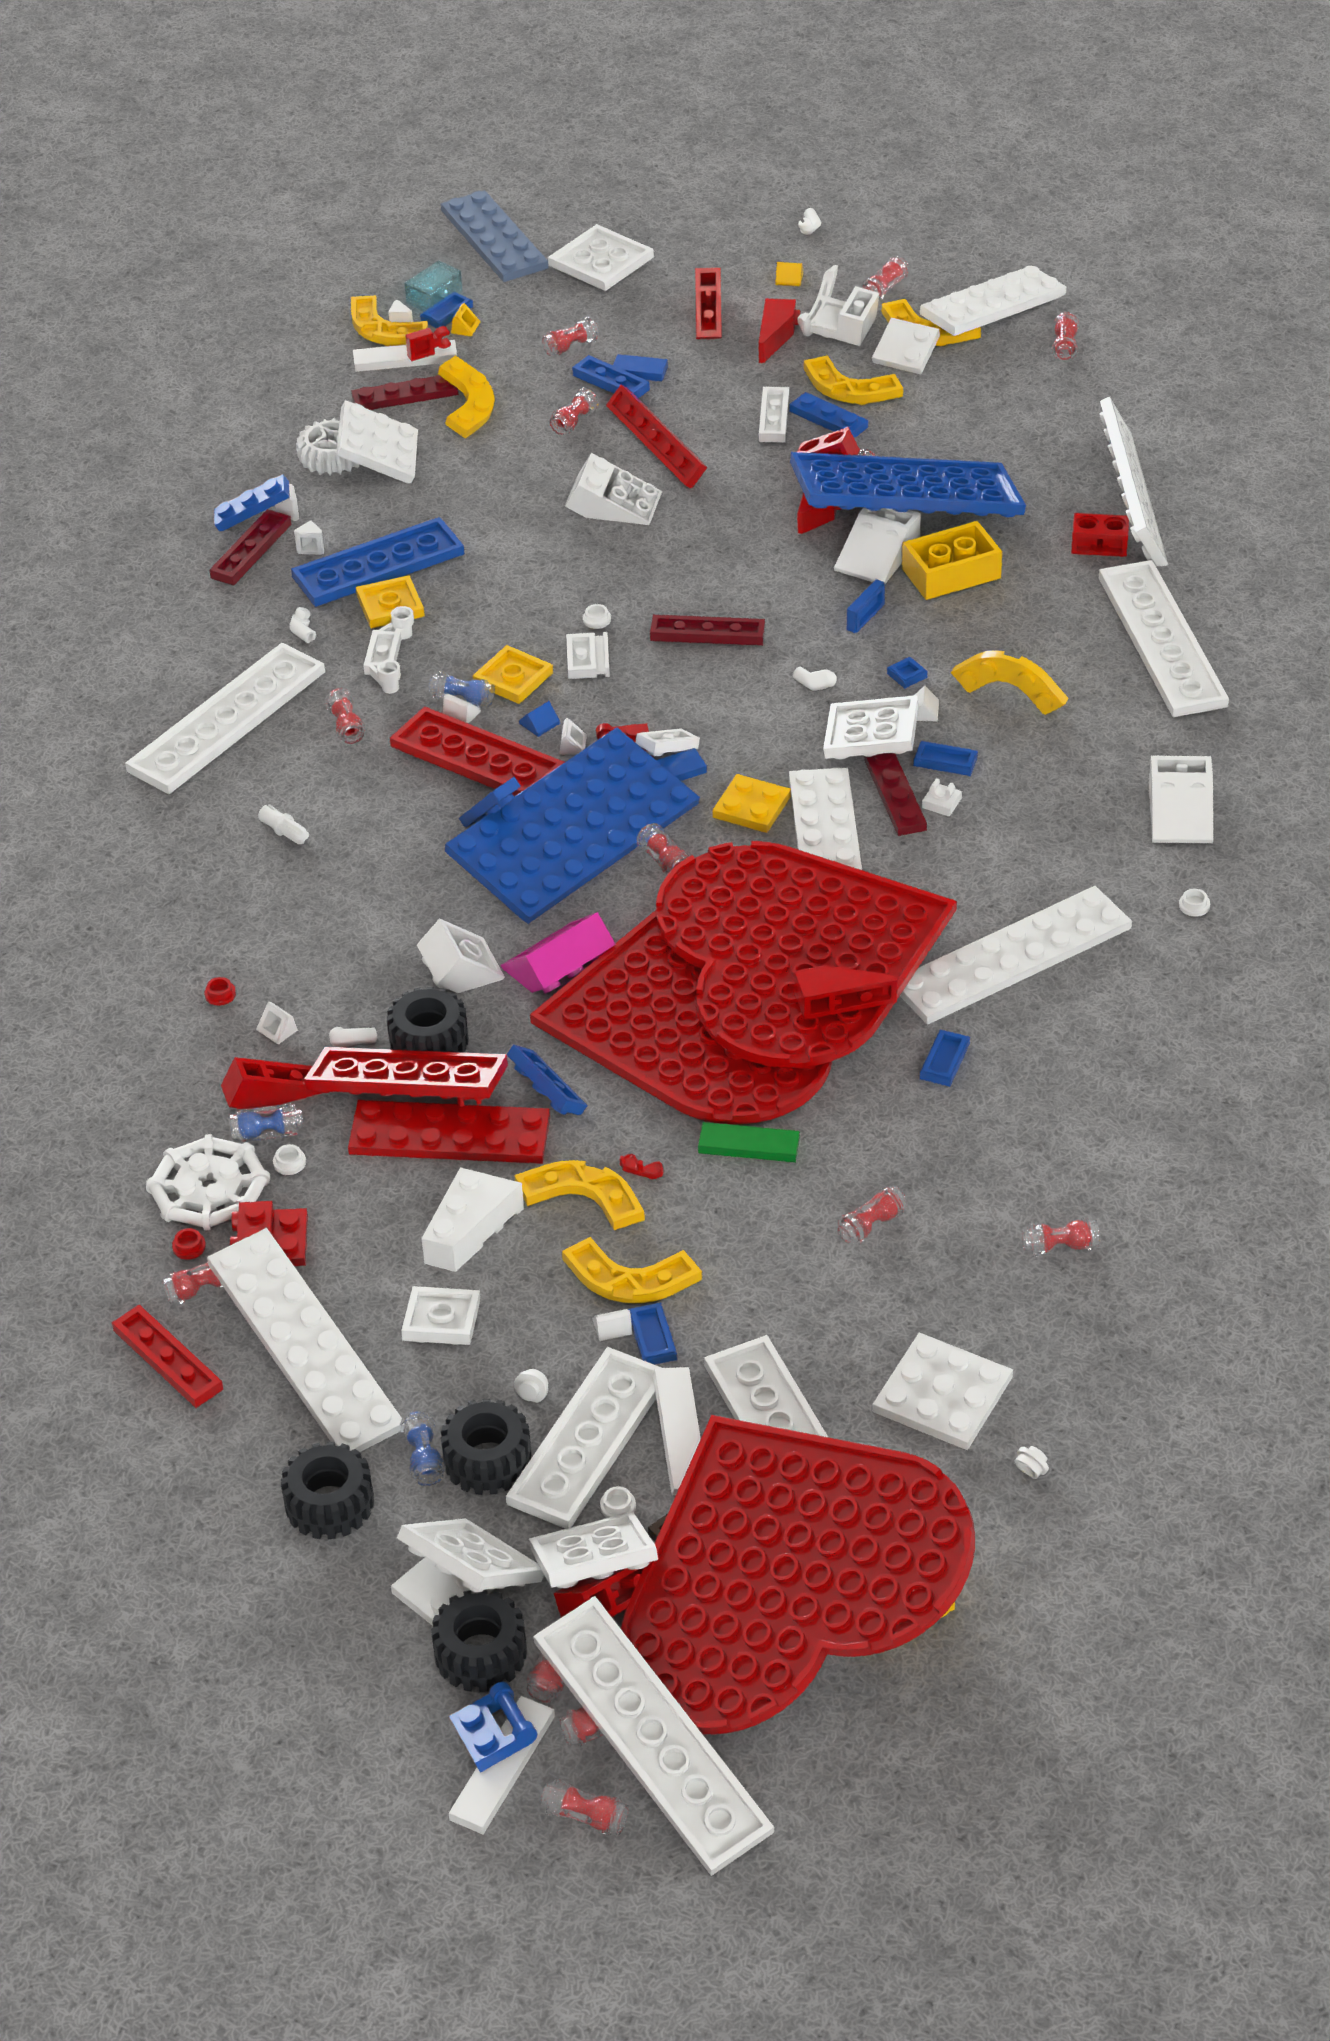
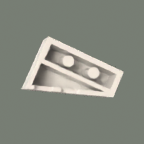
M460 1167L422 1236L424 1264L456 1272L483 1247V1243L494 1232L498 1233L504 1228L503 1224L514 1214L518 1215L524 1209L522 1183Z

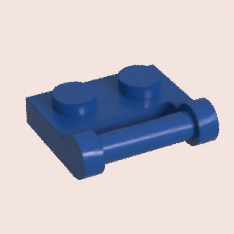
M507 1682L496 1683L492 1686L488 1695L449 1716L480 1773L529 1746L536 1740L538 1735L534 1725L526 1721L514 1701V1692ZM500 1709L503 1710L513 1728L512 1733L506 1737L492 1716V1713Z

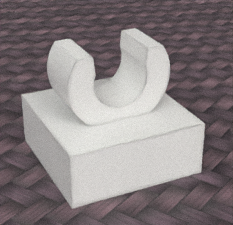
M936 778L930 786L929 792L922 800V808L950 816L962 799V791L955 789L953 783H950L948 787L939 784L940 779Z

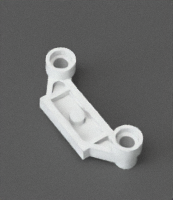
M406 606L394 608L391 611L392 622L379 630L372 631L364 662V674L371 675L382 687V690L389 694L399 690L398 680L401 677L400 665L396 660L401 640L408 639L413 634V610Z

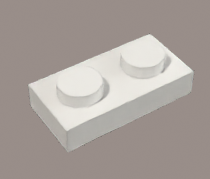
M683 729L637 733L636 744L644 748L652 756H663L666 752L677 754L693 748L698 749L700 741L699 737Z

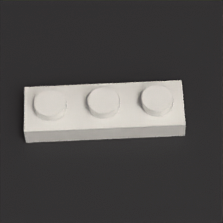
M763 387L759 442L786 441L789 387Z

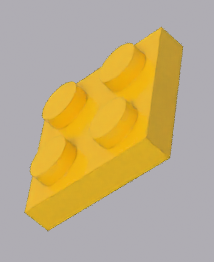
M409 575L356 587L357 598L371 629L391 623V611L400 606L411 608L414 619L425 617L424 607Z
M506 645L473 675V683L480 684L485 690L520 704L553 674V664Z
M736 774L713 808V818L768 833L790 799L791 789Z

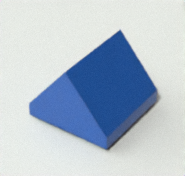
M550 701L526 714L519 720V724L539 737L559 725L560 720Z

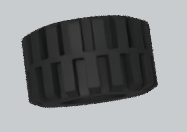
M427 987V989L415 988L413 992L407 991L403 993L402 998H396L392 1002L393 1006H389L387 1026L391 1050L459 1053L466 1051V1045L469 1042L466 1008H464L463 1001L458 999L457 995L453 992L447 993V989L440 988L436 990L434 987Z
M483 1399V1402L476 1403L475 1400L470 1401L467 1407L459 1406L456 1408L455 1415L449 1414L446 1418V1425H442L441 1445L445 1472L447 1475H450V1480L454 1485L460 1483L461 1489L466 1492L473 1488L477 1495H483V1490H490V1495L498 1494L497 1489L502 1487L504 1491L510 1490L512 1488L511 1482H516L532 1458L530 1430L528 1423H526V1417L523 1413H518L517 1407L512 1404L505 1406V1401L497 1400L496 1403L491 1402L490 1399ZM482 1443L499 1444L491 1449L473 1448Z
M327 1442V1445L320 1446V1443L312 1444V1448L309 1450L305 1447L299 1450L298 1457L292 1456L288 1460V1466L284 1467L282 1471L281 1489L287 1518H289L290 1524L294 1528L299 1526L300 1533L306 1536L309 1532H312V1537L315 1539H321L322 1535H327L328 1540L336 1539L335 1534L342 1533L343 1537L351 1534V1527L358 1530L363 1526L362 1519L368 1520L371 1515L370 1509L374 1507V1494L368 1462L366 1458H361V1453L358 1450L350 1451L349 1445L343 1443L340 1446H335V1442ZM326 1486L341 1487L331 1493H315L316 1490Z
M486 1589L483 1592L472 1594V1591L468 1590L464 1591V1596L460 1598L457 1595L449 1598L450 1604H442L438 1609L439 1615H435L433 1618L431 1633L435 1663L440 1670L441 1676L444 1679L449 1677L451 1685L458 1687L462 1683L465 1691L472 1692L473 1687H479V1692H487V1686L495 1685L504 1679L511 1682L516 1678L515 1670L521 1672L524 1666L523 1659L527 1657L524 1619L519 1607L515 1608L514 1601L509 1597L503 1600L502 1593L494 1591L493 1594H488ZM485 1634L495 1637L494 1640L483 1645L464 1643L466 1639L474 1635Z

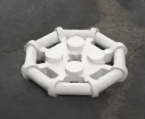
M205 1134V1138L175 1149L168 1148L163 1152L164 1157L154 1175L146 1181V1190L152 1194L161 1211V1218L166 1222L171 1220L203 1227L204 1231H209L211 1227L231 1220L232 1212L239 1210V1202H256L264 1186L270 1183V1173L264 1170L254 1153V1146L250 1143L240 1144L214 1138L212 1134ZM214 1151L230 1154L233 1156L230 1159L221 1156L214 1155ZM246 1163L251 1173L242 1175L239 1167ZM173 1167L178 1170L174 1180H166ZM214 1180L215 1183H210L207 1187H203L202 1182ZM249 1187L245 1195L239 1197L242 1188ZM175 1192L179 1199L172 1202L169 1200L167 1193ZM225 1204L226 1208L217 1211L216 1207ZM186 1209H191V1210L199 1211V1212H202V1213H197V1212L189 1211V1210H186Z

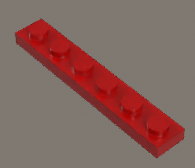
M621 384L606 406L685 486L693 488L708 467L627 387Z

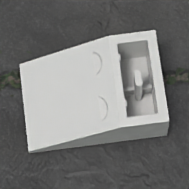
M591 453L575 480L565 507L586 518L649 525L662 491L655 488L652 484L631 475L628 471L609 463L604 458Z
M864 507L858 514L834 566V571L870 582L878 579L886 584L902 564V542L920 537L921 513L912 510L897 512L887 508L871 511Z
M1151 756L1149 797L1152 843H1213V773L1211 756Z

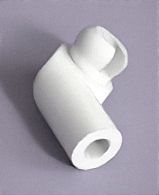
M813 208L806 209L804 212L805 218H803L805 222L799 221L798 223L801 233L805 235L812 234L821 226V220Z
M299 607L296 609L295 614L292 615L289 628L293 634L306 643H310L316 638V632L308 627L310 622L308 618L311 614L308 609Z
M798 667L793 672V679L812 691L832 687L837 681L835 673L830 670L810 673L803 667Z
M335 1027L329 1032L330 1044L333 1047L347 1048L358 1044L376 1043L377 1031L374 1027L349 1029Z

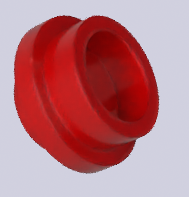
M216 977L207 983L204 995L208 1003L221 1006L234 1000L236 990L229 979Z
M182 1229L175 1235L172 1242L173 1253L178 1258L185 1260L197 1258L206 1249L205 1238L196 1229Z

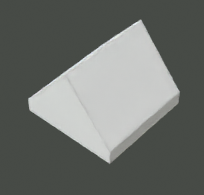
M395 300L389 310V321L413 322L412 310L399 300Z
M289 484L290 498L276 504L275 508L276 512L289 515L291 520L298 521L299 512L295 489L292 484Z
M309 521L295 529L294 535L298 554H324L322 530L316 524Z
M924 686L914 695H917L919 703L917 721L938 722L939 699Z
M445 694L443 714L469 723L481 712L480 708L450 694Z
M568 718L564 720L559 755H577L586 746L587 734Z
M272 1002L267 1003L256 1028L257 1031L276 1044H280L298 1031L293 1016Z
M628 1309L595 1315L592 1318L599 1341L633 1334L631 1314Z

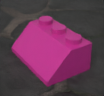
M596 912L570 922L500 966L530 992L534 993L543 990L546 994L561 985L559 979L566 975L568 979L578 975L584 970L582 965L588 961L592 963L606 950L616 944L599 913Z

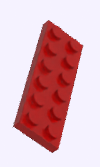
M425 706L390 737L392 748L493 789L498 788L515 777L521 787L512 793L514 797L565 763Z
M325 1047L304 1078L306 1090L318 1091L320 1093L348 1092L353 1095L375 1093L381 1096L398 1094L411 1097L440 1096L443 1099L464 1097L482 1100L490 1098L508 1067L507 1054Z
M358 1100L348 1144L349 1155L543 1164L550 1122V1109L464 1105L460 1107L458 1104Z

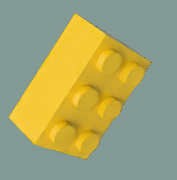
M974 521L902 542V570L924 599L928 600L1000 579L1002 573V550L978 521Z

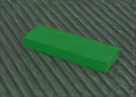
M703 1122L698 1143V1153L796 1163L800 1131Z

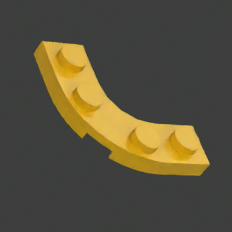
M376 295L351 297L352 324L355 330L367 340L385 346L406 345V334L428 328L427 321L391 322L384 320L377 313Z
M906 299L882 304L881 312L888 323L892 317L939 329L940 337L936 346H945L946 344L981 338L980 327L953 336L933 322L919 317Z
M455 355L439 366L438 375L457 387L464 394L467 402L447 416L445 425L463 438H467L488 421L492 414L495 398L493 389L486 377Z
M828 355L804 360V371L811 383L823 395L832 399L865 405L867 403L903 397V386L895 374L871 379H853L842 375L835 368Z
M985 651L976 654L956 665L951 671V674L969 693L995 681L1008 682L1022 690L1042 714L1045 715L1064 706L1069 699L1041 667L1022 656L1020 659L1004 655L1005 651Z
M569 1160L553 1162L515 1175V1181L522 1183L523 1199L527 1206L560 1195L578 1194L593 1199L602 1208L613 1230L645 1220L644 1210L631 1187L620 1175L607 1167L601 1170L586 1166V1161Z
M591 1237L562 1251V1260L588 1289L604 1298L617 1302L647 1303L658 1301L702 1280V1270L684 1250L645 1268H627L617 1265L607 1257Z

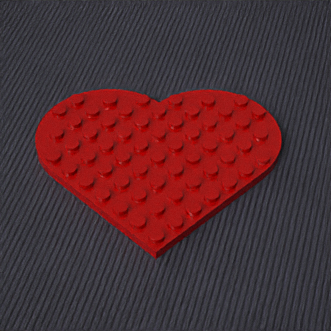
M751 841V845L733 846L732 842L709 847L707 853L696 858L693 855L687 857L665 877L656 899L657 924L664 941L678 956L702 969L696 987V1001L700 1020L709 1035L719 1045L738 1057L767 1067L784 1068L820 1065L850 1054L873 1036L895 1004H886L804 1020L795 996V971L827 965L896 975L898 980V999L957 910L956 900L789 846L763 841Z
M656 910L616 942V945L604 952L530 1014L531 1024L674 1109L691 1117L713 1123L751 1124L772 1120L788 1114L804 1105L820 1090L832 1066L831 1061L820 1065L799 1068L767 1067L738 1057L719 1045L704 1028L697 1010L696 987L702 969L678 956L664 941L658 928Z
M711 1415L656 1539L655 1546L658 1560L649 1562V1565L644 1567L625 1611L621 1630L702 1734H726L750 1728L770 1719L794 1702L813 1681L822 1667L827 1654L858 1657L882 1653L915 1639L933 1626L956 1601L967 1581L973 1564L975 1528L971 1511L956 1484L938 1466L916 1455Z

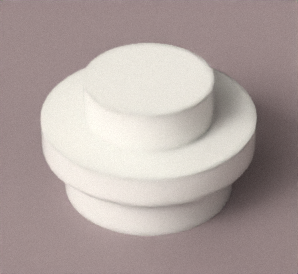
M601 604L588 606L583 614V623L589 628H604L611 622V614Z
M1189 889L1181 896L1179 908L1186 915L1202 916L1209 911L1210 900L1203 890Z
M290 1144L284 1145L276 1151L273 1165L278 1173L293 1175L303 1170L306 1165V1157L299 1147Z
M529 1369L521 1372L516 1377L514 1388L522 1399L538 1403L548 1393V1380L542 1372L536 1369Z
M1030 1446L1029 1449L1020 1447L1017 1451L1018 1457L1014 1461L1016 1466L1033 1479H1037L1040 1474H1046L1049 1470L1046 1463L1047 1457L1036 1447Z
M616 1486L608 1489L600 1500V1510L606 1518L635 1512L636 1509L634 1496L624 1487Z

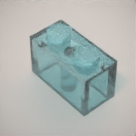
M439 260L405 282L406 303L424 312L451 293L456 292L459 294L462 292L461 270Z

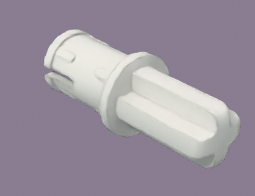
M270 804L268 806L264 805L260 809L258 814L259 820L272 827L277 835H284L297 844H304L305 840L308 839L309 833L304 827L296 823L291 815L279 812Z

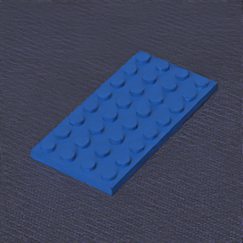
M791 452L790 464L808 504L815 508L838 506L842 509L851 510L854 507H865L871 511L887 508L897 512L919 510L923 513L931 514L935 511H946L953 515L970 512L978 516H987L991 513L1000 514L1004 517H1014L1015 515H1024L1025 502L1003 464L999 462Z
M616 727L516 795L515 799L496 813L491 812L445 844V852L519 918L529 924L698 805L700 797Z

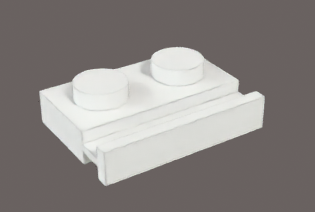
M603 632V636H595V633L566 634L568 679L597 678V674H605V677H610L607 632Z

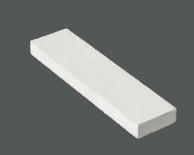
M449 340L451 342L450 347L445 349L436 347L435 355L412 362L407 356L406 345L353 350L355 372L445 363L455 355L457 356L455 340Z
M689 1367L655 1368L653 1380L671 1493L676 1495L701 1437Z
M523 1696L519 1698L516 1704L526 1721L531 1722L537 1730L536 1740L529 1746L481 1773L476 1768L449 1812L450 1821L480 1834L485 1833L555 1717L554 1709ZM506 1719L501 1727L505 1737L513 1731L508 1719Z

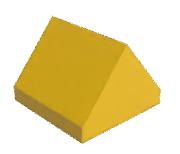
M777 262L775 285L801 286L803 277L802 263Z
M465 303L461 304L453 317L451 333L472 336L480 324V320Z

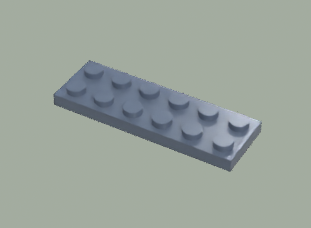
M485 190L476 191L471 195L453 198L450 201L441 203V211L503 282L549 268L548 260Z

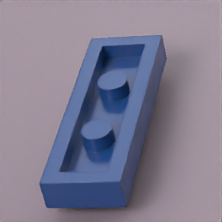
M590 355L572 367L574 377L613 394L621 384L627 387L638 399L650 390L649 381Z
M807 392L789 404V412L833 432L849 427L855 438L868 428L867 419Z
M282 474L267 480L264 484L252 490L243 492L239 497L229 502L221 503L214 509V525L219 531H224L290 498L289 481Z
M515 777L511 778L489 793L458 819L463 826L467 827L473 822L477 823L491 812L496 813L515 799L512 793L520 788L521 785Z
M517 1045L511 1047L507 1056L515 1063L514 1069L521 1075L528 1077L533 1082L532 1087L551 1100L550 1106L563 1115H566L567 1112L581 1115L588 1105L534 1050Z

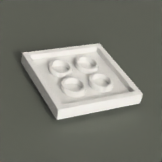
M596 224L548 257V266L606 291L654 258L652 248Z
M345 400L340 413L337 456L405 483H412L415 477L418 429L410 424L391 419L385 414L366 409L360 404Z
M917 695L831 704L823 747L825 759H845L850 756L861 755L872 757L882 753L902 754L907 751H913L919 708Z
M919 1332L872 1404V1412L968 1450L1011 1381L1013 1369Z
M634 1512L529 1538L531 1551L551 1588L556 1586L558 1588H569L575 1586L579 1580L590 1577L594 1579L607 1578L613 1575L614 1571L625 1568L631 1570L642 1569L648 1566L649 1562L658 1560L656 1546Z
M466 1518L402 1525L397 1539L409 1546L408 1550L411 1553L429 1558L436 1563L435 1567L438 1570L457 1576L463 1580V1585L466 1588L475 1592H483V1590L493 1588L504 1589L505 1587L515 1585L523 1587L525 1584L542 1582L544 1573L538 1563Z

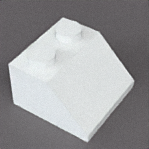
M440 918L417 944L423 956L422 961L429 968L433 975L432 980L439 988L461 993L505 978L483 937Z

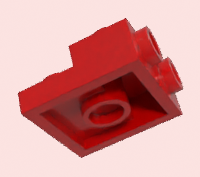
M272 1201L239 1202V1210L232 1212L231 1216L232 1231H237V1236L230 1237V1245L267 1228L294 1266H306L307 1208L274 1210Z

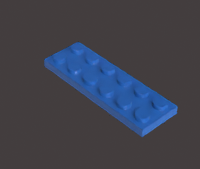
M438 517L291 568L292 578L312 604L317 607L356 593V587L399 578L464 555V545L445 522Z

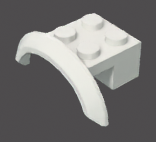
M833 265L823 276L819 294L810 313L799 315L798 324L804 336L809 337L815 333L826 338H833L860 346L876 319L879 293L855 286L847 301L831 298L838 271V265Z

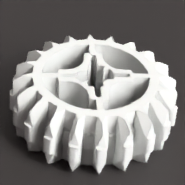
M335 418L329 421L323 419V422L320 423L315 421L313 426H305V430L300 432L296 448L299 462L303 464V468H309L310 472L317 470L319 475L328 472L329 476L333 472L341 475L342 470L351 472L352 467L359 468V464L337 456L340 421Z

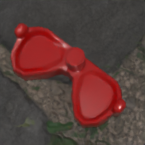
M634 1154L620 1156V1166L625 1172L649 1179H657L663 1176V1164L660 1161L643 1166V1161L638 1160Z

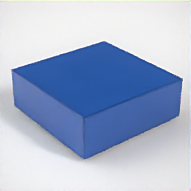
M911 657L887 667V674L904 689L927 678L928 671Z

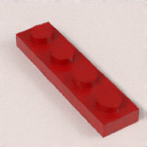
M137 1305L112 1322L113 1331L195 1408L224 1390L222 1380L141 1305Z

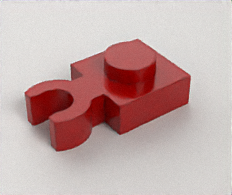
M441 326L434 333L430 328L406 334L408 358L412 362L435 355L436 347L442 349L450 347L451 342L447 338H443L449 335L450 331L446 326Z

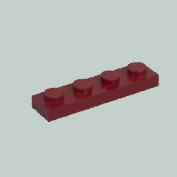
M440 375L351 390L353 403L360 404L369 410L459 395L458 388Z
M267 509L210 568V578L234 586L292 525L291 516Z
M653 614L650 641L763 646L765 619Z
M882 753L872 757L864 756V761L897 835L902 836L927 831V822L896 754Z

